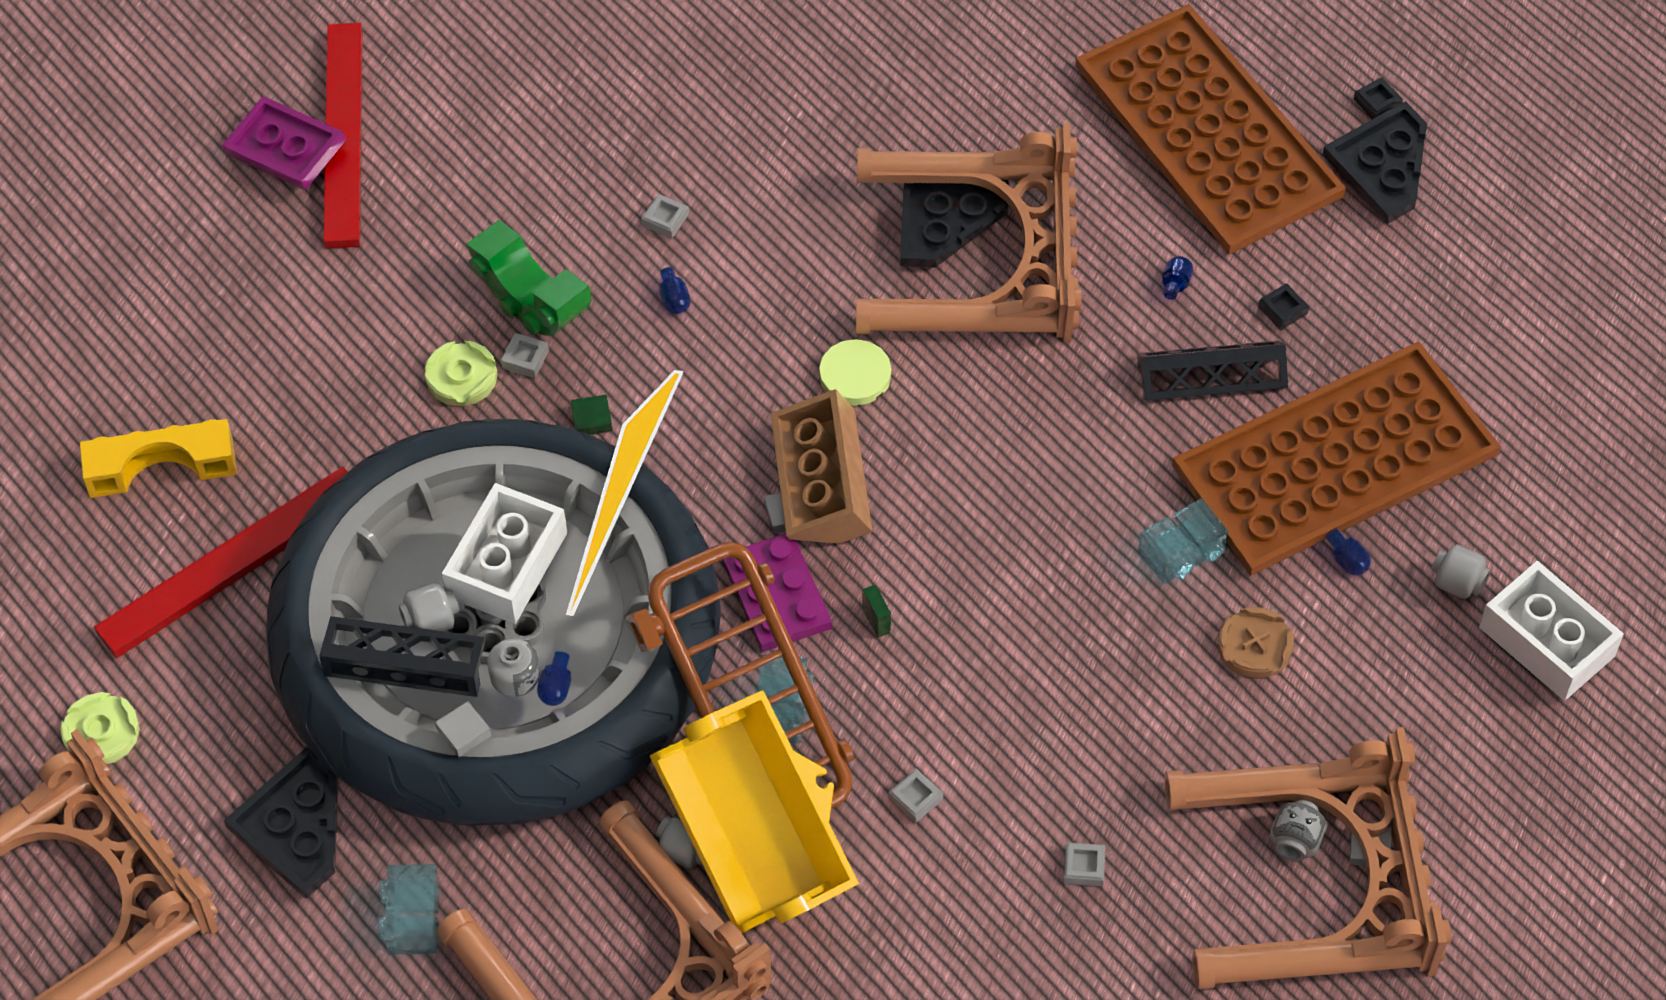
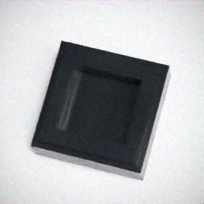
M1382 77L1355 91L1353 99L1372 119L1403 102L1401 96Z
M1287 283L1261 298L1258 304V308L1280 331L1307 315L1310 307Z

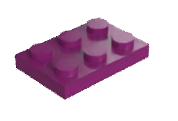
M262 96L222 144V147L227 155L306 190L346 141V138L342 131Z
M785 533L746 546L755 558L757 565L766 562L773 573L775 582L767 587L792 642L832 629V620L796 540H790ZM732 557L722 559L732 585L746 579L738 560ZM750 586L735 592L747 620L763 614ZM766 621L751 628L761 653L777 648V644Z

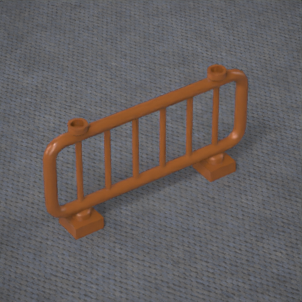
M725 542L660 571L653 577L648 589L647 596L653 613L649 614L647 608L625 616L641 652L649 651L662 645L663 643L659 636H664L700 718L715 712L706 694L707 691L782 657L795 685L767 699L771 705L796 692L799 693L810 721L785 732L787 739H790L814 727L826 753L825 757L814 761V763L821 767L830 763L837 779V785L833 790L831 809L844 802L852 787L851 772L847 763L854 760V754L845 739L837 742L767 587L775 582L768 564L762 562L757 565L749 549L739 543ZM732 557L739 561L746 579L670 614L663 597V591L667 585L722 559ZM745 587H751L763 614L686 649L674 620ZM762 622H767L778 650L702 685L690 656Z

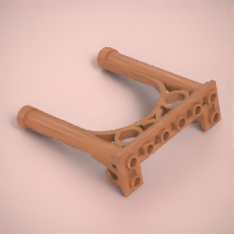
M1063 123V128H1056L1055 138L1045 132H1031L1025 134L1020 139V148L996 152L871 151V148H857V183H964L978 185L994 192L1007 202L1020 222L1024 235V253L1018 269L1009 281L995 292L980 298H856V334H870V331L1056 332V338H1063V343H1070L1072 329L1079 328V311H1081V289H1078V277L1071 275V268H1077V246H1071L1070 237H1076L1077 220L1076 216H1070V207H1075L1076 187L1069 186V177H1074L1077 137H1070V123ZM1002 180H1016L1019 183L1012 189ZM1036 188L1044 192L1046 202L1040 207H1030L1021 197L1026 190ZM1053 211L1054 232H1049L1040 226L1038 220H1043ZM1048 251H1054L1055 272L1048 265L1038 262L1039 258ZM1035 275L1043 277L1048 285H1032L1026 289L1023 286L1027 278ZM1013 294H1015L1019 299L1016 301L1005 302Z
M1404 727L1396 728L1395 733L1388 734L1386 743L1379 740L1360 742L1350 748V757L1323 763L1183 774L1182 770L1165 772V795L1169 810L1277 801H1309L1330 812L1345 824L1357 839L1367 866L1368 889L1365 902L1357 916L1346 927L1330 936L1318 939L1193 949V974L1197 989L1214 988L1215 984L1414 967H1418L1419 972H1426L1427 977L1436 975L1440 961L1445 960V946L1451 943V929L1449 921L1442 920L1440 905H1436L1435 901H1429L1427 889L1431 885L1430 871L1428 865H1422L1420 853H1423L1424 848L1423 836L1420 829L1415 830L1413 821L1417 813L1416 801L1413 794L1408 795L1406 786L1410 779L1409 766L1415 763V750L1412 741L1407 742ZM1352 792L1347 804H1344L1328 793ZM1365 799L1375 801L1382 810L1381 815L1383 819L1374 824L1363 821L1353 812L1356 804ZM1390 825L1392 827L1395 850L1385 847L1378 837L1386 832ZM1400 871L1403 892L1395 888H1385L1387 878L1392 873ZM1391 902L1399 907L1402 920L1394 921L1385 926L1379 921L1373 911L1378 904ZM1365 925L1376 936L1352 940Z
M78 729L71 732L72 739L67 741L70 752L58 753L42 766L40 777L44 782L25 799L0 815V857L20 845L37 840H63L80 845L101 858L116 876L122 895V911L117 930L106 948L95 958L33 1000H97L196 932L200 931L204 934L210 931L211 934H214L219 930L214 918L218 910L209 898L212 896V893L200 876L193 878L184 865L177 868L171 860L175 855L168 843L162 837L158 840L153 837L150 831L154 828L142 810L135 813L129 806L132 803V799L123 785L118 783L114 786L108 777L112 774L102 760L104 754L99 745L92 737L85 740ZM85 808L97 809L103 817L101 824L93 830L75 828V817L80 810ZM64 811L63 825L45 824ZM114 820L129 838L128 841L115 842L107 838L113 829ZM143 856L156 875L150 873L135 877L134 865L136 861ZM146 888H156L162 895L149 906L147 911L135 906L136 897L139 892ZM134 921L146 924L129 939Z
M623 800L611 806L600 818L599 827L670 912L680 933V949L676 964L663 985L647 1000H673L671 996L676 993L678 1000H748L749 998L755 1000L762 996L772 983L770 948L767 944L764 943L761 946L757 941L749 946L740 930L732 922H723L639 820L640 814L630 801ZM460 909L451 913L438 925L435 932L436 936L446 948H452L491 1000H537L467 909ZM691 933L710 957H690ZM706 970L714 975V982L702 992L690 993L682 987L686 972ZM727 976L728 980L724 982L723 977Z

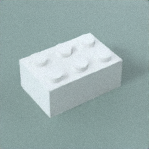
M495 483L442 572L445 593L452 590L457 602L516 624L567 535L564 509Z
M1538 561L1486 604L1479 626L1482 631L1564 701L1616 656L1624 635L1623 632Z

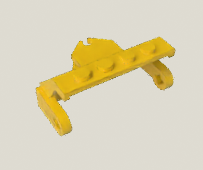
M764 690L685 726L683 729L687 738L650 755L730 921L741 933L775 916L779 924H782L859 884L829 824L834 785L830 782L823 789L817 785L816 776L821 777L827 773L826 769L793 751Z

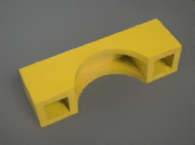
M210 419L197 424L172 425L165 429L146 432L134 431L127 435L97 437L93 440L80 442L83 479L90 498L126 493L130 483L140 471L160 462L183 464L194 471L200 481L237 475L233 438L228 419Z

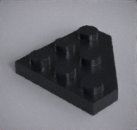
M1405 101L1325 145L1322 155L1383 221L1388 224L1415 209L1427 123Z
M1002 180L1009 185V180ZM904 183L900 266L936 268L1008 214L1007 202L994 192L973 184Z
M308 747L303 749L224 820L225 826L230 832L305 899L335 873L339 778L323 765Z

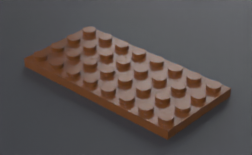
M1190 4L1076 57L1075 67L1229 255L1345 197L1346 187Z
M1418 341L1173 457L1172 466L1251 576L1498 456L1501 446Z

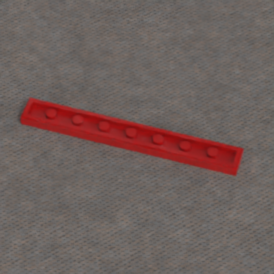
M361 22L327 24L326 124L342 131L346 141L325 165V249L360 247L363 29Z
M342 466L94 626L96 634L116 659L285 550L291 535L311 506L324 491L348 471Z

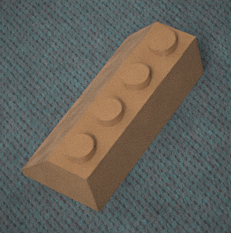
M837 389L770 413L786 536L790 540L840 544L873 532L855 409Z

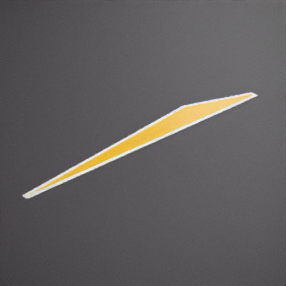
M674 370L622 424L566 615L574 616L684 371Z

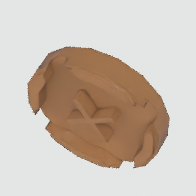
M1247 607L1241 609L1239 613L1234 614L1232 617L1230 615L1224 620L1218 635V652L1223 662L1233 672L1247 678L1263 679L1278 674L1288 665L1294 650V634L1291 628H1288L1284 623V619L1278 613L1266 608Z

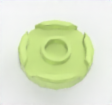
M858 339L842 341L830 347L822 357L819 367L821 386L825 392L837 389L852 406L869 404L875 401L876 397L882 392L884 394L889 387L891 380L889 358L880 347L871 342Z
M455 341L446 343L434 350L428 358L425 367V378L428 390L437 400L447 405L463 407L478 403L486 398L495 387L498 373L494 356L486 347L474 341H464L465 344H455Z
M104 692L86 695L73 703L67 710L68 715L65 717L64 722L62 720L60 727L62 741L67 751L70 752L67 741L72 739L71 732L78 729L85 740L92 737L104 754L102 760L105 764L114 763L126 756L136 744L140 731L136 712L130 703L122 697L118 698Z

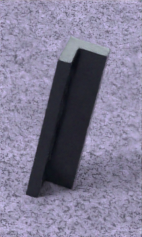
M1281 341L1137 353V365L1142 370L1144 400L1288 388L1286 344ZM1278 360L1279 380L1264 381L1254 372L1264 361ZM1245 362H1255L1250 368L1244 364ZM1237 363L1247 371L1236 384H1228L1219 377V374L1228 364ZM1211 365H1219L1215 371H1212L1208 367ZM1201 366L1211 374L1201 387H1191L1183 380L1192 367ZM1184 368L1178 375L1172 370ZM1166 370L1175 379L1166 390L1152 391L1150 371ZM1251 376L1254 377V378L1258 381V382H1247V383H1246V381H1247ZM1215 379L1222 384L1210 386ZM1179 382L1186 387L1174 389L1179 384Z
M330 616L319 657L323 674L326 677L478 697L481 685L478 669L485 640L484 637ZM337 630L354 632L359 638L348 646L334 644ZM382 636L392 637L397 645L387 651L376 650L371 643ZM423 641L430 642L436 650L426 656H417L409 648ZM458 647L473 648L470 663L453 661L448 653Z

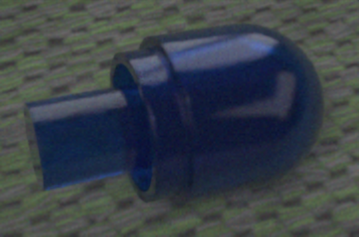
M1176 256L1171 258L1167 262L1162 274V284L1165 287L1163 295L1169 300L1176 299L1178 293L1184 291L1191 281L1194 269L1191 261L1186 257Z
M666 267L660 271L663 282L659 286V294L663 306L671 314H682L689 308L691 303L687 285L682 278L676 277L672 267Z
M1334 529L1326 536L1328 542L1335 548L1332 554L1336 562L1348 574L1359 576L1367 572L1371 565V557L1358 540H1354L1353 537L1346 539L1338 529Z
M556 651L552 665H546L544 670L541 671L537 695L544 704L549 706H556L564 702L569 692L572 681L571 672L567 669L570 655L565 652Z

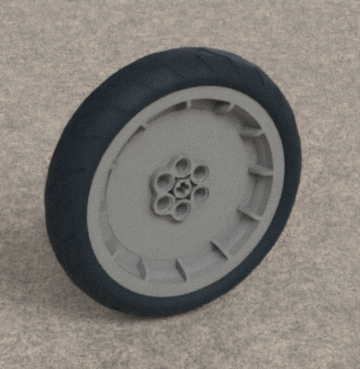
M483 419L464 421L426 430L401 439L375 452L359 462L324 491L315 501L291 535L272 579L267 606L266 645L268 662L274 688L289 721L300 739L323 765L345 783L387 807L410 816L465 826L517 825L556 816L583 807L626 784L652 762L650 755L666 748L674 740L683 724L696 708L664 636H659L663 643L662 645L649 651L641 652L625 617L647 608L649 614H652L653 611L647 595L649 584L653 577L663 569L708 549L707 543L690 512L671 488L642 464L574 616L566 615L616 446L573 428L532 420ZM495 483L564 509L567 535L530 599L534 600L527 603L516 624L457 602L460 612L453 615L454 626L446 632L456 633L464 631L466 635L484 637L485 640L478 669L481 683L478 697L324 676L319 655L330 616L404 626L399 605L404 603L405 593L435 582L440 584L445 591L442 572ZM711 564L665 587L663 597L670 614L719 591L714 565ZM720 599L674 620L686 649L719 634L721 618ZM337 630L334 644L348 646L359 638L354 632ZM523 632H532V634L527 636L519 635ZM382 636L371 643L376 650L387 651L397 645L392 637ZM511 638L522 639L530 643L537 652L540 666L539 682L535 688L526 695L518 697L505 696L493 687L487 666L489 653L484 652L487 649L493 648L502 640ZM423 641L409 648L417 656H426L436 650L430 642ZM718 643L690 656L702 685L706 684L709 679ZM458 647L448 654L453 661L470 663L473 648ZM468 701L489 726L492 736L458 757L436 730L435 722Z

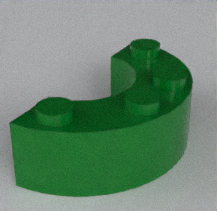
M500 220L466 244L472 257L469 260L472 270L479 277L484 278L498 297L502 311L509 318L516 316L532 335L539 333L545 336H553L589 309L591 304L589 285L567 269L554 278L550 277L532 258L522 237Z

